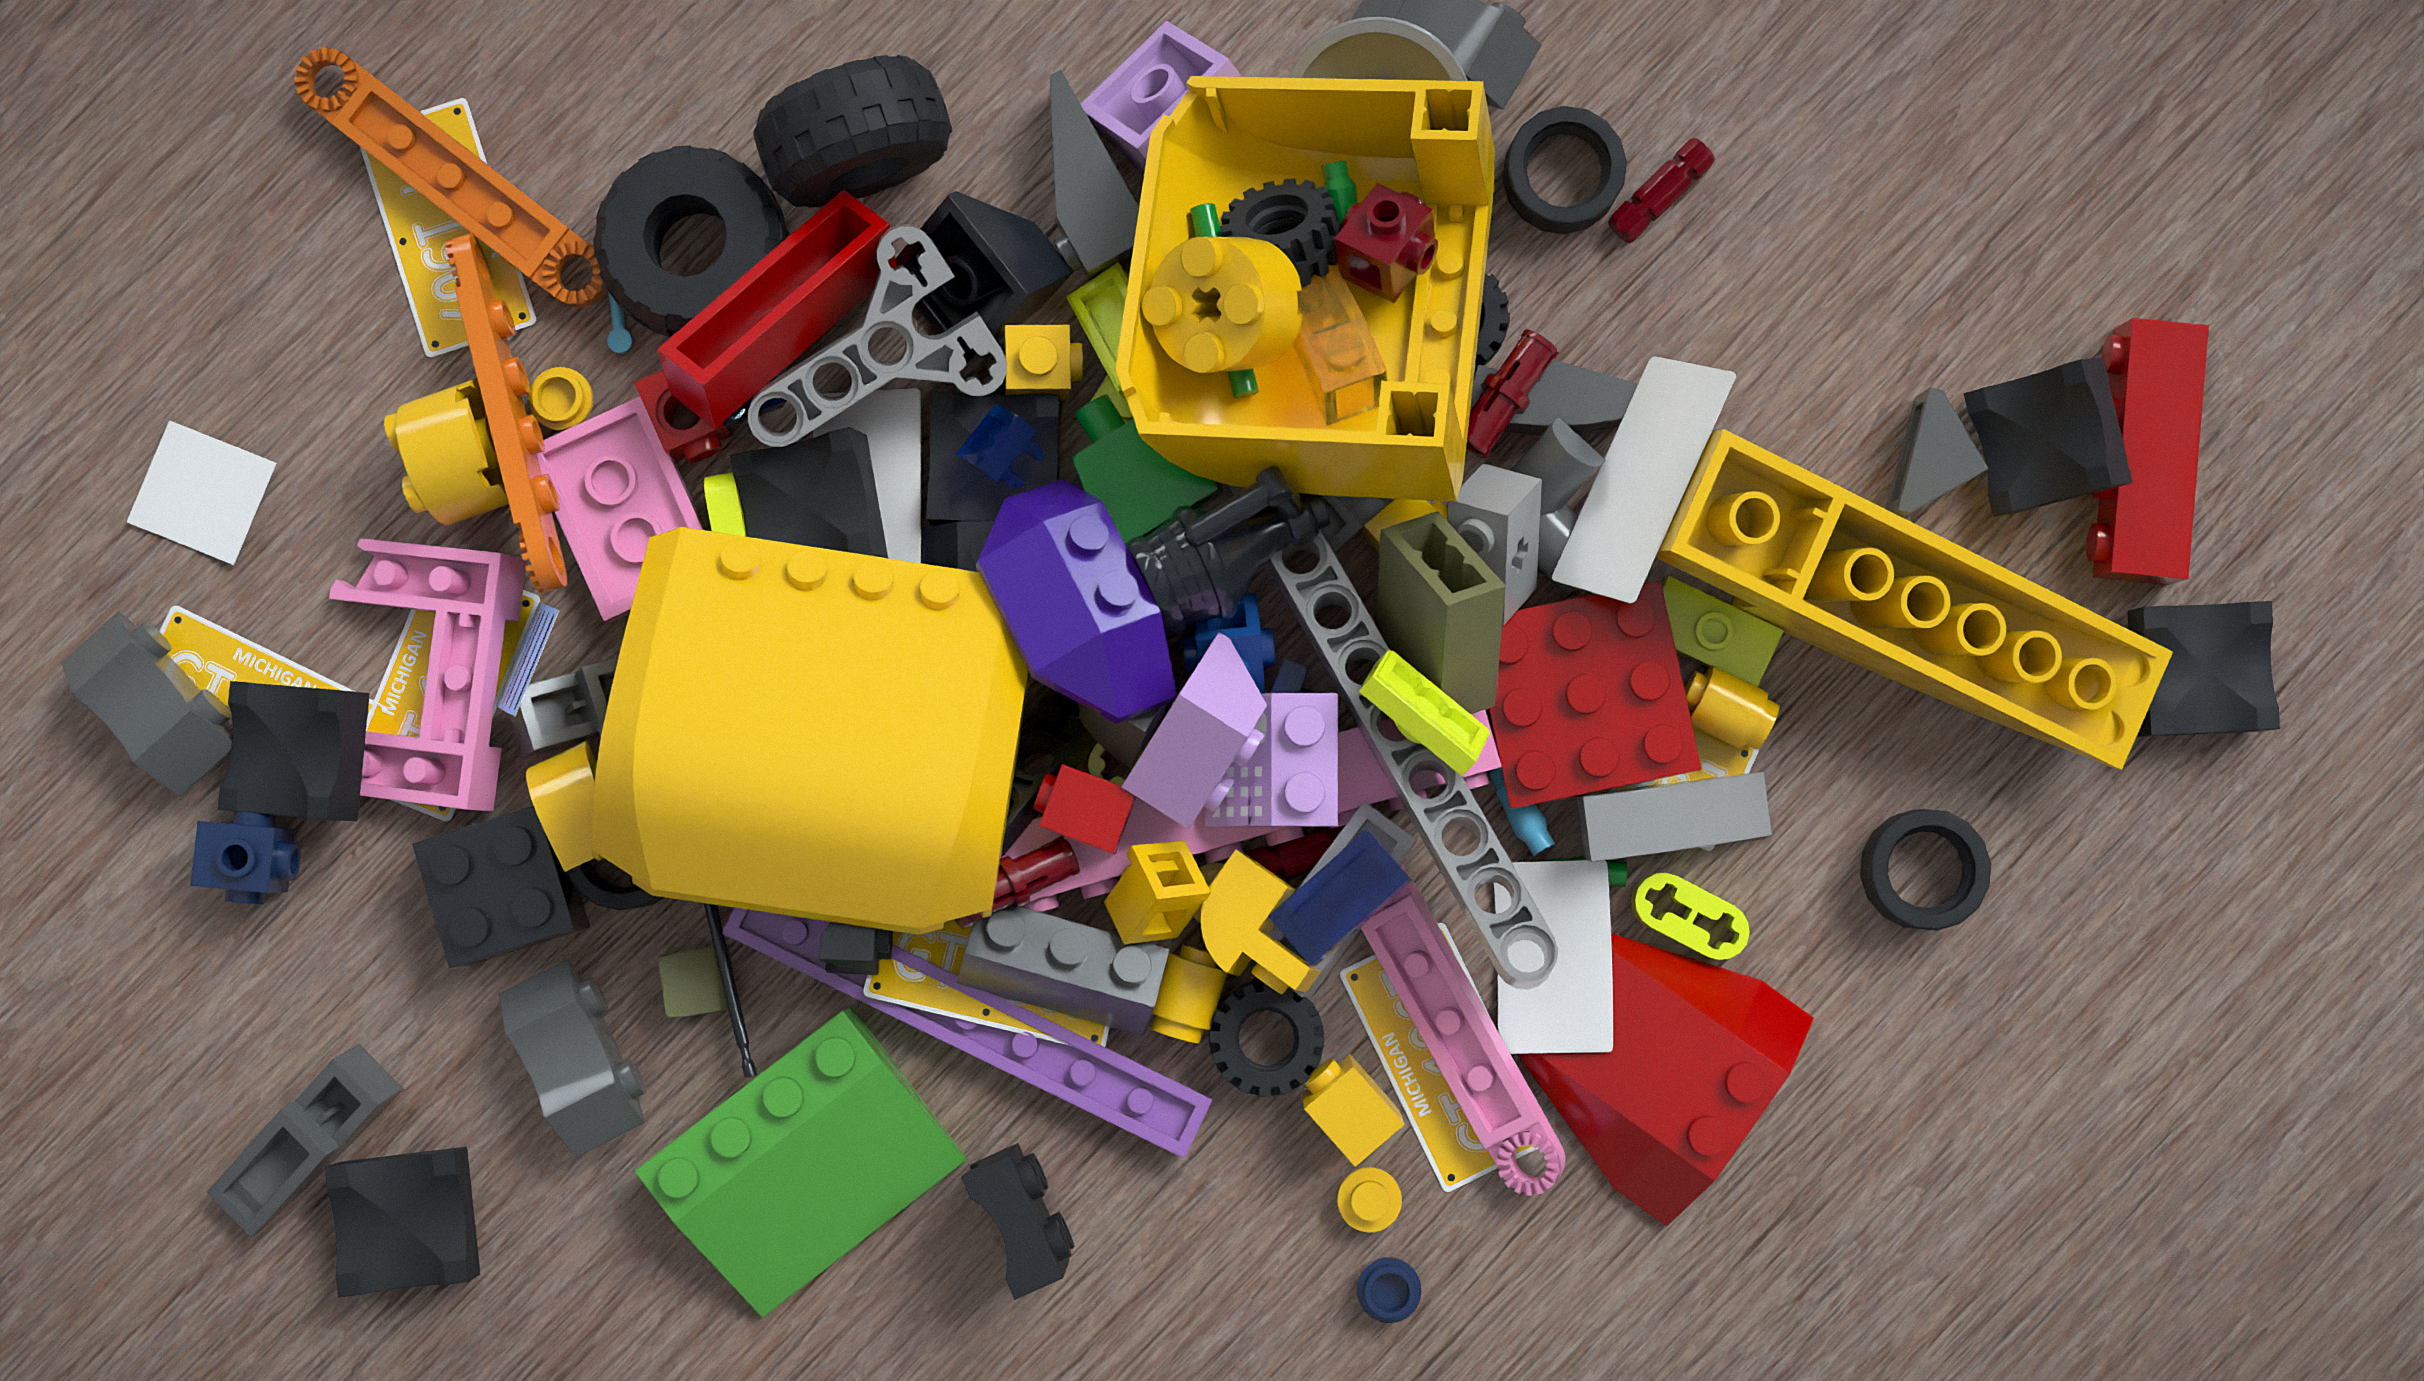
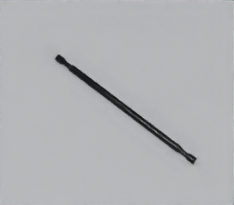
M703 903L736 1044L740 1049L743 1060L742 1070L744 1078L757 1076L755 1064L751 1059L748 1048L749 1038L725 936L722 934L723 928L718 907L714 904Z

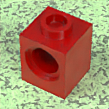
M664 370L634 382L665 453L676 461L685 457L687 463H695L709 458L723 449L720 441L734 435L727 419L716 429L702 418L690 429H675L673 413L682 402L670 393Z
M1062 764L1058 776L1046 773L1033 810L1043 813L1040 827L1116 854L1137 796L1120 785Z

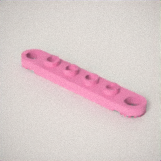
M1403 864L1361 927V930L1483 1148L1489 1151L1499 1169L1500 1178L1503 1177L1508 1188L1511 1186L1518 1194L1521 1192L1526 1193L1528 1196L1542 1194L1557 1182L1564 1171L1566 1161L1564 1149ZM1532 1145L1535 1149L1537 1147L1540 1148L1539 1152L1544 1153V1159L1548 1161L1546 1163L1547 1170L1544 1175L1531 1176L1520 1169L1516 1161V1150L1518 1147Z

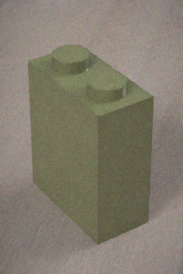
M1438 511L1381 529L1376 627L1389 650L1397 653L1468 713L1474 714L1494 707L1506 585Z

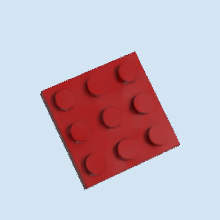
M1661 580L1643 584L1636 601L1633 603L1600 594H1593L1517 610L1508 622L1502 626L1495 706L1489 708L1510 810L1702 770Z

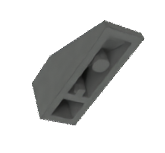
M1059 70L1050 75L1056 218L1062 234L1054 239L1053 242L1067 265L1074 272L1082 269L1089 282L1117 262L1121 266L1131 262L1139 207L1064 74Z

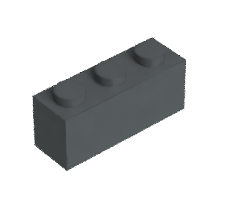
M1010 905L991 913V916L984 917L973 923L957 984L1142 1036L1155 1007L1169 949L1145 942L1124 944L1120 935L1023 907L1015 908Z

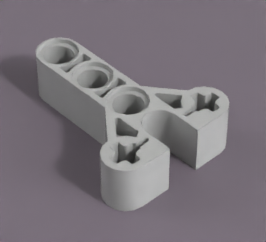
M899 224L889 228L880 237L876 246V259L880 272L862 324L777 377L753 396L748 410V424L752 434L760 442L774 447H783L794 443L895 377L954 383L962 392L971 396H984L992 393L1003 383L1007 374V361L1000 346L977 312L938 335L923 334L913 326L912 310L915 304L923 296L955 277L932 240L921 229L912 225ZM902 237L908 244H913L919 240L922 244L923 250L916 255V258L920 264L918 269L926 280L924 284H921L913 271L909 272L904 265H899L895 268L889 265L888 260L895 254L894 248L891 245L895 239ZM883 327L894 328L905 338V348L902 355L891 362H881L875 359L868 350L870 336L876 330ZM959 336L963 337L969 348H974L980 356L991 352L993 358L986 364L990 374L986 378L978 380L973 373L967 374L964 377L960 374L959 371L964 369L967 364L963 357L965 352L957 341ZM838 363L849 371L851 383L843 394L831 397L821 394L816 389L813 376L821 365ZM772 398H782L789 401L797 413L795 423L784 431L768 429L759 417L761 405Z

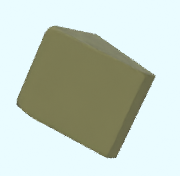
M727 944V949H728L729 958H730V962H731L729 944ZM714 947L658 956L667 1019L728 1009Z

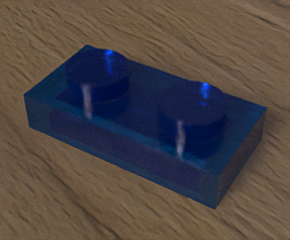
M1366 829L1268 917L1309 965L1316 967L1413 879L1377 838Z

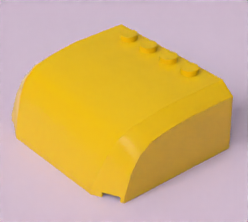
M1190 76L1186 82L1188 91L1170 116L1163 114L1150 133L1115 366L1116 375L1141 439L1169 462L1188 472L1232 486L1249 487L1256 482V476L1269 467L1277 466L1288 483L1298 493L1457 502L1463 482L1494 193L1495 147L1483 81ZM1346 160L1349 176L1357 186L1358 202L1362 203L1375 185L1379 183L1398 193H1411L1421 199L1426 206L1433 209L1435 239L1438 240L1436 257L1430 268L1423 275L1416 274L1395 303L1339 276L1338 263L1336 266L1328 265L1329 273L1323 278L1314 275L1311 277L1312 284L1302 287V291H1297V313H1303L1299 333L1289 350L1277 361L1270 365L1254 368L1259 392L1254 395L1234 398L1228 371L1198 373L1178 364L1162 348L1154 333L1152 324L1144 317L1142 309L1143 297L1151 288L1159 265L1175 247L1196 237L1190 209L1195 206L1207 203L1215 204L1219 224L1222 226L1221 217L1223 212H1230L1228 205L1234 199L1243 200V192L1253 187L1256 191L1264 189L1263 183L1273 180L1275 186L1282 185L1284 179H1296L1297 185H1301L1305 180L1312 181L1317 189L1324 184L1321 165Z
M679 527L649 537L620 649L601 734L593 798L592 857L598 861L605 858L632 876V883L649 894L659 897L918 935L943 929L944 922L979 912H981L982 918L991 916L1031 674L979 572Z

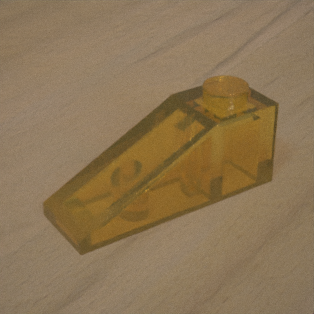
M1328 265L1329 273L1323 278L1314 275L1311 277L1312 284L1302 287V291H1297V313L1303 314L1299 333L1293 343L1326 426L1378 408L1381 381H1387L1386 367L1364 315L1335 265Z

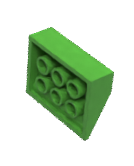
M850 1007L837 1014L635 1170V1173L672 1222L763 1318L968 1158L854 1008Z

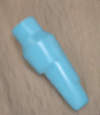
M1500 767L1491 770L1490 777L1497 790L1496 794L1507 814V819L1516 838L1526 843L1533 857L1555 845L1547 830V819L1538 807L1530 805L1510 810L1502 769Z

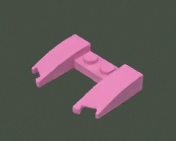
M361 538L357 546L374 555V558L356 587L336 579L330 589L329 599L436 612L419 738L366 731L360 795L467 810L494 811L502 748L489 747L505 621L519 622L527 561H523V558L496 552Z

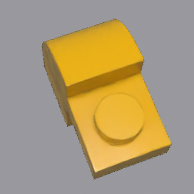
M587 741L526 770L527 786L535 811L564 872L594 859L592 857V814L597 760Z
M1235 849L1210 885L1211 894L1202 904L1201 931L1206 948L1219 967L1228 974L1240 976L1251 959H1253L1257 964L1251 973L1278 993L1283 995L1289 986L1296 991L1306 993L1320 974V971L1270 935V932L1287 910L1288 906L1286 904L1297 890L1249 855Z

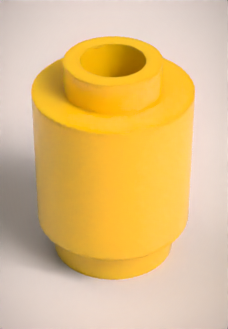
M1714 665L1710 666L1704 675L1695 671L1684 687L1692 726L1738 749L1747 745L1758 750L1768 737L1779 713L1780 705L1768 699L1767 691Z
M1182 944L1179 955L1168 953L1155 1007L1152 1012L1155 1016L1151 1030L1200 1044L1204 1029L1211 1030L1213 1017L1218 1007L1227 973L1222 968L1216 966L1217 963L1207 950Z

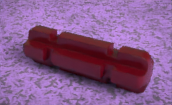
M1697 138L1689 139L1673 156L1674 162L1668 160L1633 193L1631 203L1625 201L1611 215L1608 224L1620 239L1626 243L1634 242L1650 225L1649 220L1655 221L1690 188L1693 184L1691 179L1697 181L1712 166L1715 156L1702 141Z
M1346 825L1336 827L1335 831L1329 833L1322 829L1305 834V837L1277 844V848L1272 850L1264 846L1248 851L1245 854L1275 875L1285 873L1286 877L1312 870Z

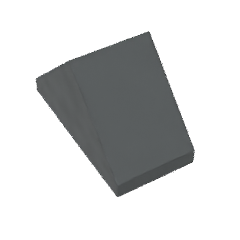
M1930 387L1915 397L1886 505V510L1900 517L1914 512L1989 469L1943 390Z

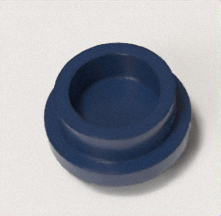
M1382 1257L1372 1261L1363 1269L1357 1282V1296L1361 1307L1371 1318L1383 1323H1395L1408 1318L1416 1310L1421 1299V1283L1416 1271L1407 1262L1399 1258Z

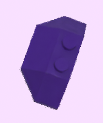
M1063 479L1006 498L979 556L976 568L1032 678L1075 702L1101 711V716L1115 724L1175 702L1177 694L1161 611L1103 501Z

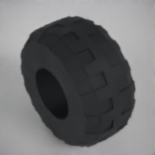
M883 55L843 63V65L825 69L786 87L784 91L769 99L763 109H760L753 135L763 169L773 192L776 191L779 196H782L793 206L819 208L825 206L842 190H845L856 199L864 198L887 188L897 186L907 179L921 174L944 156V152L947 151L950 133H952V125L944 99L931 71L924 68L914 59L911 60L908 56Z
M687 145L673 146L671 149L656 153L652 152L638 159L637 163L625 172H622L611 184L612 187L599 206L596 215L597 222L593 245L594 255L600 269L599 274L607 290L621 309L642 326L657 334L671 338L788 237L789 232L783 211L774 194L762 178L747 165L735 160L725 152L712 148L705 149ZM701 213L718 217L724 221L727 235L724 250L712 267L701 274L686 277L668 274L663 271L660 259L663 237L674 223L685 216Z

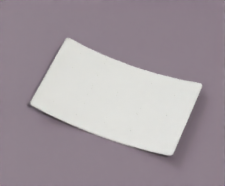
M1588 860L1511 862L1555 938L1558 947V957L1548 979L1540 986L1528 990L1516 989L1510 986L1498 974V1033L1510 1054L1611 1052L1613 1050V978L1607 862L1605 860L1594 862ZM1494 883L1495 911L1498 914L1506 911L1511 906L1512 900L1504 886ZM1530 940L1514 942L1508 948L1507 955L1510 963L1521 972L1530 973L1537 971L1544 965L1542 949Z

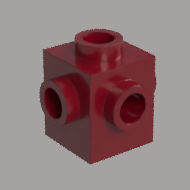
M1379 183L1375 185L1362 203L1357 202L1350 207L1343 219L1340 232L1334 238L1339 276L1392 303L1396 302L1416 274L1423 275L1430 268L1438 251V240L1435 239L1433 209L1426 206L1421 199L1411 193H1398Z

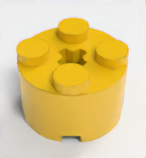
M1195 237L1175 247L1163 259L1154 275L1151 288L1143 297L1142 309L1144 317L1152 324L1154 333L1162 348L1173 360L1185 368L1198 373L1249 370L1272 364L1282 357L1294 343L1302 321L1303 313H1297V291H1302L1299 275L1290 259L1279 248L1267 241L1247 237Z
M472 379L402 404L396 413L385 417L384 427L386 435L393 448L401 454L408 476L402 479V488L405 498L414 512L421 513L428 510L441 524L452 525L509 505L478 379Z

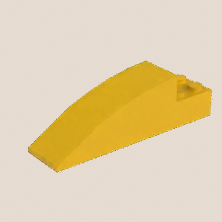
M1725 429L1711 432L1655 557L1734 595L1735 598L1731 604L1732 606L1784 630L1786 634L1967 712L2117 770L2123 769L2173 651Z

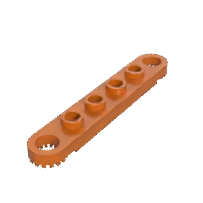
M321 47L319 50H311L309 55L303 56L300 59L302 62L295 69L297 73L296 77L294 76V83L296 84L297 94L305 104L314 109L527 277L536 282L553 297L572 307L590 306L605 295L607 288L599 274L600 269L592 245L341 51ZM330 65L341 67L342 72L345 74L343 79L345 84L342 85L343 90H339L337 92L338 95H333L330 99L319 97L314 87L315 77L318 72ZM572 258H586L593 267L591 284L586 285L587 288L580 289L579 292L566 290L561 282V270L564 264Z
M468 233L445 242L446 254L449 257L447 260L451 267H456V270L451 271L453 277L458 276L456 278L457 288H455L513 523L522 531L519 535V545L524 554L521 555L523 561L530 560L531 564L525 566L526 571L530 572L529 578L534 583V588L538 590V593L542 594L567 586L566 567L552 516L553 512L560 510L559 498L549 474L542 475L537 454L545 451V444L536 418L533 415L527 416L522 395L530 393V385L520 358L518 356L512 358L507 337L514 336L516 333L511 312L504 299H497L491 272L483 249L473 233Z

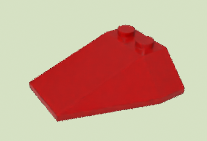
M1611 933L1613 1050L1611 1052L1527 1053L1517 1054V1056L1611 1186L1662 1224L1668 1226L1717 1179L1789 1077L1814 1017L1762 980ZM1497 1018V1020H1496L1495 1023H1494V1024L1497 1026V1028H1498V1018Z

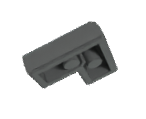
M1557 417L1509 471L1542 479L1538 570L1568 596L1576 587L1556 582L1552 579L1554 570L1579 517L1566 503L1606 460Z

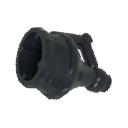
M1272 466L1260 472L1256 476L1255 483L1212 510H1192L1188 505L1179 506L1173 512L1170 520L1147 537H1134L1125 543L1161 611L1166 638L1177 636L1185 629V626L1217 617L1220 620H1230L1237 612V606L1246 595L1257 571L1275 553L1291 543L1300 546L1314 540L1318 536L1320 529L1331 524L1328 512L1320 496L1298 493L1285 479L1279 467ZM1267 506L1274 507V508H1271V509H1267V510L1261 511V510H1263L1264 508H1266Z

